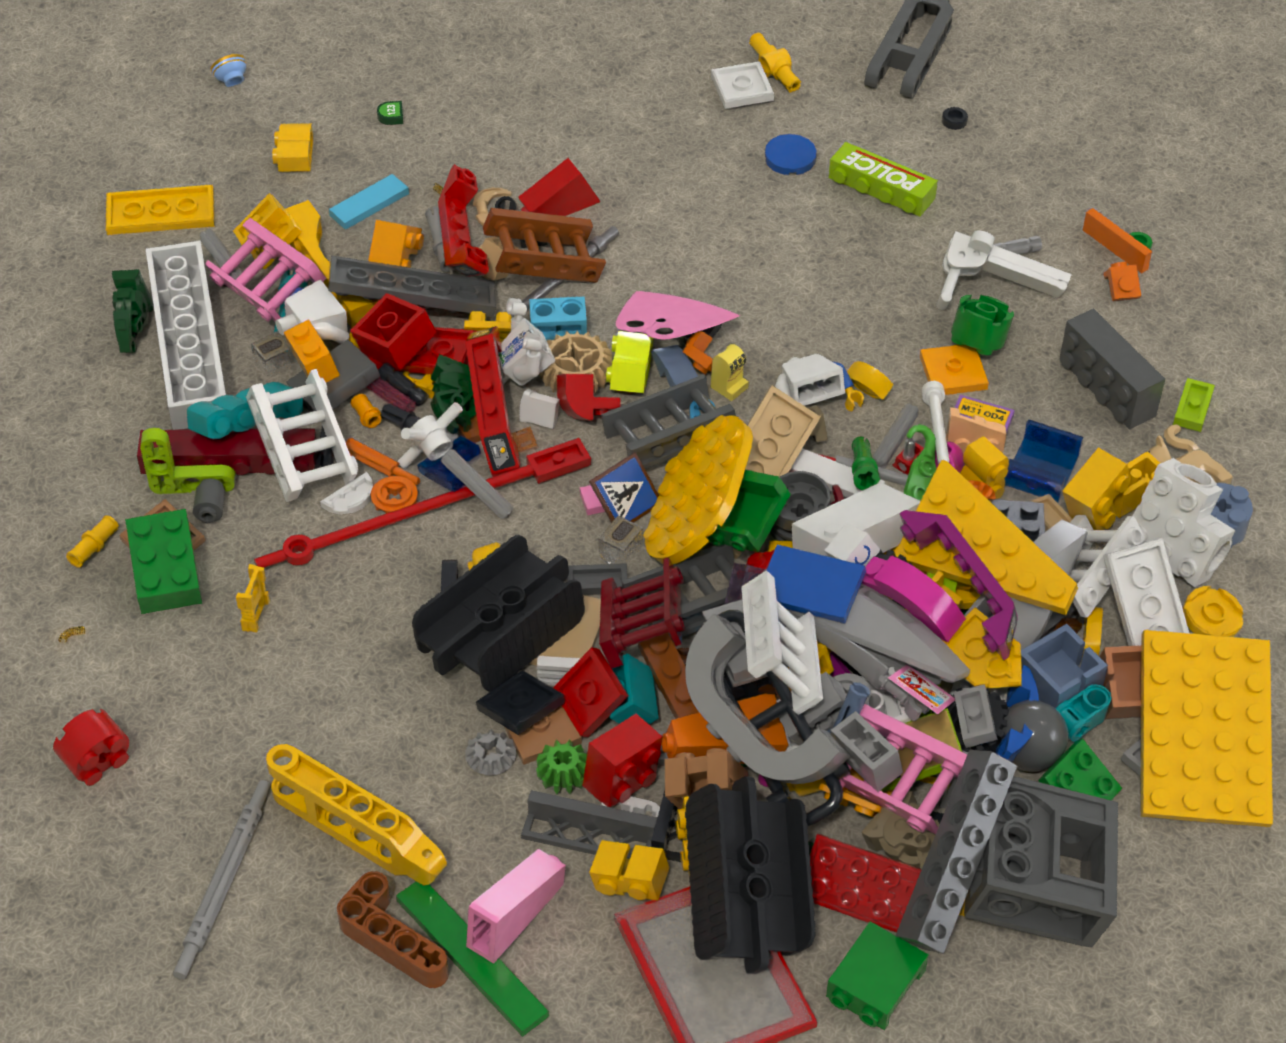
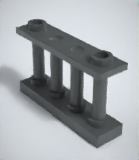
M703 374L603 413L601 416L606 438L609 439L621 435L627 443V456L636 452L643 467L646 469L676 457L683 450V446L690 442L693 432L699 426L705 427L720 415L736 416L731 404L716 409L708 400L707 378ZM695 401L704 414L690 419L683 410L689 408L690 404ZM672 414L679 424L664 429L658 422V419ZM647 425L653 434L638 439L632 430Z
M723 544L721 546H713L697 552L679 563L673 564V567L678 566L680 568L684 584L694 581L705 595L689 602L681 591V617L685 625V631L681 632L682 637L698 631L703 625L705 619L702 611L741 600L742 586L754 579L751 578L744 581L734 569L732 546ZM663 566L622 580V588L624 589L663 575ZM721 570L732 586L716 591L706 576ZM664 587L629 599L627 602L664 590ZM656 605L645 610L648 611L657 608L658 606ZM664 618L661 619V620H658V621L649 623L648 625L651 626V625L660 623V622L664 621Z

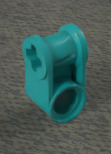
M1098 684L1090 685L1055 708L1064 718L1068 728V738L1072 742L1081 739L1088 731L1105 720L1111 702V693L1104 686Z

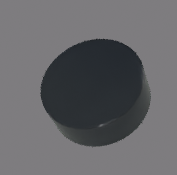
M950 107L943 111L942 124L945 127L959 130L967 125L968 114L962 108Z

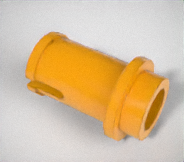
M358 394L354 396L350 404L360 416V423L368 428L378 426L381 422V411L373 407L366 395Z

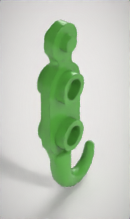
M918 424L909 429L907 438H912L916 432L922 433L925 437V446L912 462L904 494L921 501L936 471V438L930 428Z

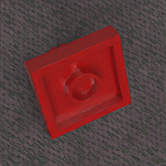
M593 647L553 687L564 694L565 703L562 707L579 735L583 737H589L628 697V694L600 649Z

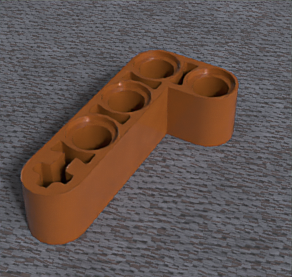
M378 871L365 873L337 904L341 931L428 988H438L444 985L449 977L446 952L435 943L384 912L390 904L387 877ZM373 891H379L377 894H369ZM351 915H359L355 918H348ZM379 931H380V932H385L384 934H381V935H375V933H376V932H379ZM405 948L412 949L408 952H401V950Z

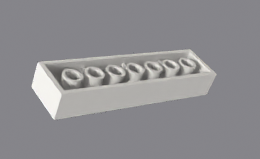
M201 241L146 249L167 402L173 430L188 428L187 408L192 404L200 401L212 402L217 397L226 395Z

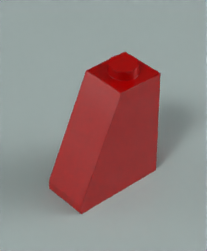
M569 158L518 196L524 205L520 209L521 211L567 216L601 202Z

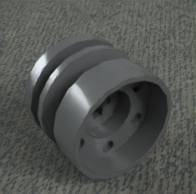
M793 471L780 476V479L791 495L770 531L775 541H792V523L831 505L828 485L814 473Z

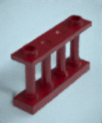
M669 557L663 559V575L624 589L621 586L617 587L613 577L601 581L599 644L611 669L623 665V652L627 650L626 647L666 633H670L675 646L682 644L681 632L685 631V625L681 617L680 585L684 584V579L678 566L673 567ZM664 587V590L627 602L629 599ZM664 603L663 606L627 618V615ZM664 618V621L627 634L629 630Z

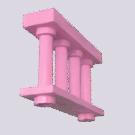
M249 218L243 224V227L249 233L247 236L248 240L221 268L209 260L205 265L212 272L209 277L218 286L226 285L256 307L257 313L264 320L269 322L272 319L276 322L277 319L281 318L276 310L304 281L308 282L311 280L314 283L321 280L323 282L326 277L313 261ZM263 246L264 251L236 280L229 276L256 247ZM278 257L280 262L252 291L245 287L271 259ZM295 269L296 274L268 303L261 299L287 270Z
M864 704L860 715L881 735L887 737L886 740L897 750H903L904 747H907L914 751L913 754L915 756L891 795L882 791L877 792L866 780L861 781L851 775H847L839 780L842 789L845 787L907 819L906 823L919 832L923 833L926 829L936 834L938 826L930 815L953 777H958L967 754ZM933 760L941 764L942 771L917 810L902 801L925 764Z

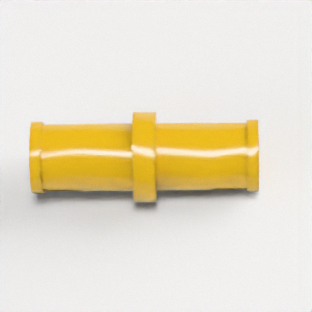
M105 515L91 531H85L81 536L82 540L66 554L70 564L80 568L94 552H100L104 547V542L119 529L116 520L111 516Z

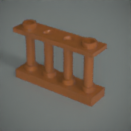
M490 208L483 225L484 235L499 237L503 247L495 267L496 272L596 283L606 265L605 259L591 258L586 247V242L593 228L591 219ZM511 238L525 240L528 250L515 249ZM537 241L550 243L553 253L540 252ZM562 244L574 245L578 256L565 255Z

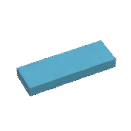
M391 174L329 209V215L346 230L409 194V188Z

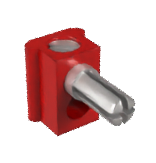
M913 437L907 438L904 450L896 457L892 466L902 473L909 475L912 462L924 447L917 444Z

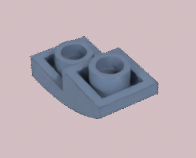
M678 345L653 349L651 351L660 377L666 376L670 387L698 377L690 360Z

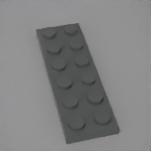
M331 255L328 291L341 296L349 294L362 296L368 300L381 299L388 293L421 308H441L452 313L459 311L467 313L482 311L485 313V316L494 317L496 298L495 282L493 280Z

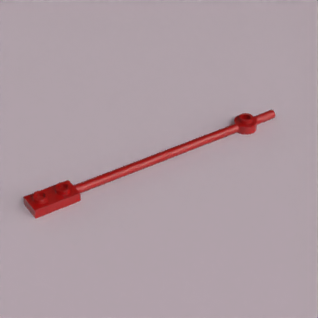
M577 438L527 455L526 466L485 480L494 489L530 476H534L537 483H541L590 466L591 457L581 439ZM465 486L313 539L305 535H293L285 540L283 549L255 558L254 563L256 566L264 568L283 561H287L292 565H304L313 558L315 550L475 496V494Z

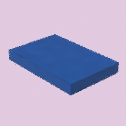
M778 544L766 569L775 578L776 600L784 608L804 614L810 612L813 616L844 624L866 573L865 565Z

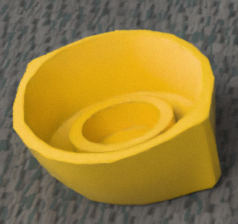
M861 361L854 362L847 371L855 387L875 399L884 400L894 385L878 369Z

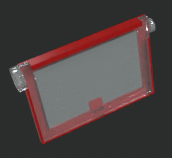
M691 886L659 897L658 900H651L640 905L637 904L635 899H627L619 904V912L614 914V920L674 1043H777L817 1027V1020L780 952L768 951V968L758 974L746 973L744 958L713 957L708 960H700L696 957L693 944Z

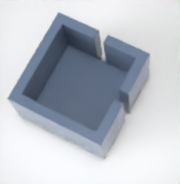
M1068 624L1021 650V667L1024 664L1030 668L1036 682L1039 701L1048 703L1054 708L1065 700L1071 699L1090 685L1098 684L1103 686L1108 665L1090 647L1086 648L1083 654L1085 642Z

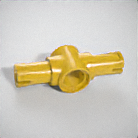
M759 32L753 34L750 37L749 44L759 54L758 62L760 61L764 72L767 74L766 77L773 76L776 80H780L789 93L798 90L801 87V81L791 71L792 62L788 51L785 48L776 49Z

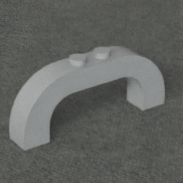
M713 614L695 635L688 651L685 668L689 695L697 710L708 722L706 725L708 731L717 739L722 738L729 745L726 750L737 762L743 761L758 774L777 781L804 784L820 780L834 772L851 755L830 732L817 728L799 747L790 751L779 752L731 701L724 688V670L729 659L746 640L726 618Z

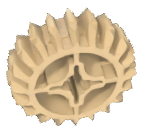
M578 330L575 334H569L566 331L564 336L556 334L554 340H547L556 361L539 373V375L543 379L545 386H550L553 393L557 391V375L593 374V393L596 394L598 387L605 388L607 367L612 366L613 354L611 349L608 348L606 341L600 340L599 335L591 337L589 331L584 335L580 334Z

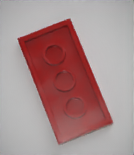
M434 327L437 333L401 371L398 369H394V371L432 374L439 354L467 365L468 356L465 341L470 333L477 330ZM367 356L376 365L377 369L384 364Z

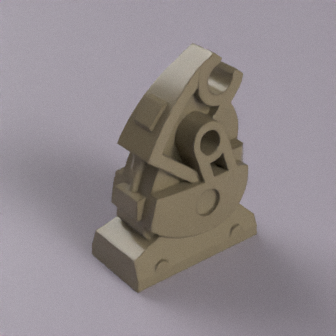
M909 790L902 802L918 810L920 805L918 806L913 792ZM883 807L881 813H877L861 832L868 848L874 851L883 849L885 854L891 859L914 867L920 866L922 869L936 834L926 829L923 833L913 829L906 823L907 819ZM934 820L936 825L939 827L940 824L938 820Z

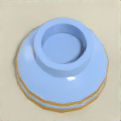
M240 54L224 56L213 63L210 71L217 80L224 82L227 87L241 84L244 81L243 74L246 71L245 57Z

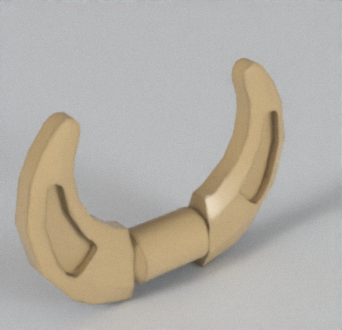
M492 187L477 193L474 197L473 206L477 208L478 215H476V219L482 226L484 225L488 216L487 205L492 199L500 196H511L512 192L507 189Z

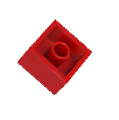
M388 293L350 330L363 354L382 363L387 362L400 371L437 333L425 309Z
M637 714L626 719L589 742L582 786L607 807H613L619 802H625L634 792L642 787L650 786L656 779L663 736Z

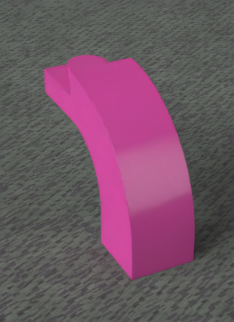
M874 556L865 566L866 573L862 581L864 585L898 602L941 640L949 642L966 620L954 600L930 577L909 563L894 556H890L888 560Z

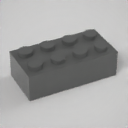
M1094 308L1068 320L1059 358L1062 365L1066 369H1070L1078 377L1080 384L1085 387L1087 386L1095 394L1097 401L1100 404H1105L1113 413L1115 419L1118 422H1122L1129 430L1156 417L1165 378Z

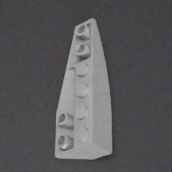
M1062 519L1038 537L1034 543L1065 573L1070 575L1086 541L1088 532ZM984 593L979 596L965 613L964 617L975 607L988 618L994 616L986 603L989 599ZM1011 598L1018 615L1014 639L1021 644L1022 650L1039 640L1053 611Z
M861 583L845 624L814 616L815 623L841 634L852 642L935 674L943 681L956 682L969 676L970 669L925 624L899 604ZM788 610L796 617L805 615L804 613Z

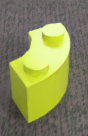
M619 330L618 336L613 335L612 352H615L612 366L607 367L606 382L610 383V390L635 393L645 392L654 338L642 332H628L624 330Z

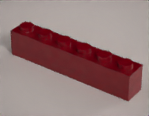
M295 428L284 431L282 435L285 444H289L290 447L317 439L315 428ZM190 429L164 430L169 436L175 466L227 465L239 475L247 473L275 474L258 429H249L243 432L232 430L228 435L218 439L208 438ZM140 430L137 460L140 473L146 474L141 453V438L144 430ZM153 442L154 448L158 447L156 442ZM317 452L295 457L292 462L296 471L302 473L313 470L316 464ZM152 460V462L157 464L166 463L163 460Z

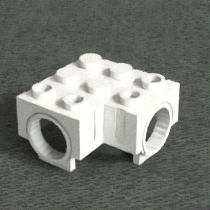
M1172 458L1158 464L1154 472L1155 475L1149 482L1142 496V501L1137 506L1133 516L1145 535L1142 543L1163 538L1172 573L1178 577L1181 576L1187 580V583L1196 587L1208 581L1223 562L1231 548L1232 536L1235 530L1211 515L1223 489L1217 486L1214 479L1202 469L1181 463ZM1186 477H1190L1191 479H1194L1195 481H1198L1200 484L1195 483V482H1193V481L1187 479Z

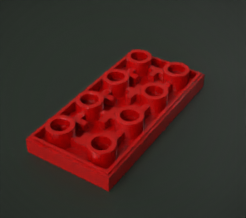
M817 834L810 854L814 904L868 923L871 921L882 928L897 933L922 869L834 838Z

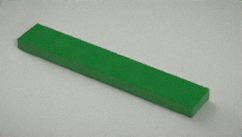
M415 881L396 895V900L401 907L446 952L451 961L522 1037L549 1017V1011L499 958L493 964L466 947L468 925L430 884L422 885Z

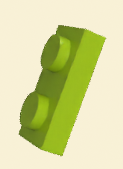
M1187 378L1173 425L1176 424L1180 427L1201 432L1215 385Z

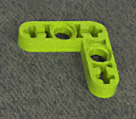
M148 428L143 431L141 453L149 488L154 493L196 492V488L201 481L208 478L220 481L225 492H229L234 488L235 471L227 465L175 466L167 432L160 428ZM153 442H156L158 447L154 448ZM152 460H163L166 463L157 464L152 462ZM164 475V481H162L161 478H159V476ZM187 478H196V479H198L199 481H197V482H190V481H187L186 479H187Z

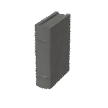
M348 339L330 351L340 376L326 383L327 397L332 410L380 377L376 365ZM302 370L286 381V383L293 388L306 385L307 376ZM311 396L304 397L303 406L309 412L317 411Z

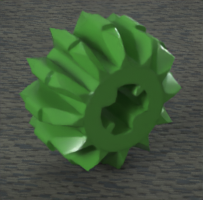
M556 739L554 747L544 746L543 753L538 754L536 759L538 766L536 773L538 779L542 780L545 789L554 785L556 795L561 788H565L570 794L572 785L582 789L587 758L582 745L573 747L570 739L566 744H560Z

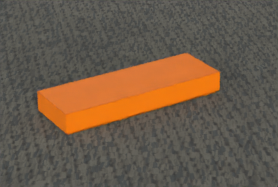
M1092 208L1086 212L1083 226L1085 233L1129 265H1137V271L1141 274L1148 270L1152 250Z

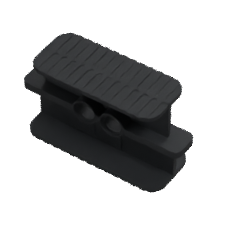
M515 535L416 611L412 620V627L417 649L422 653H429L431 650L434 652L432 656L434 669L440 675L447 674L458 664L462 663L479 675L482 687L486 691L491 692L516 675L517 672L525 668L527 664H530L532 660L536 659L547 648L551 647L580 623L585 611L581 583L575 579L564 583L569 575L566 558L557 555L546 563L528 551L525 537Z
M745 776L733 783L732 790H721L717 784L710 783L692 793L686 802L685 818L688 839L689 882L691 886V913L693 917V944L696 957L700 960H708L713 957L744 958L746 973L758 974L768 968V951L780 952L783 956H791L808 949L816 936V923L814 920L815 911L813 908L814 899L812 896L813 888L811 884L812 877L805 804L800 799H792L786 803L757 801L755 779Z

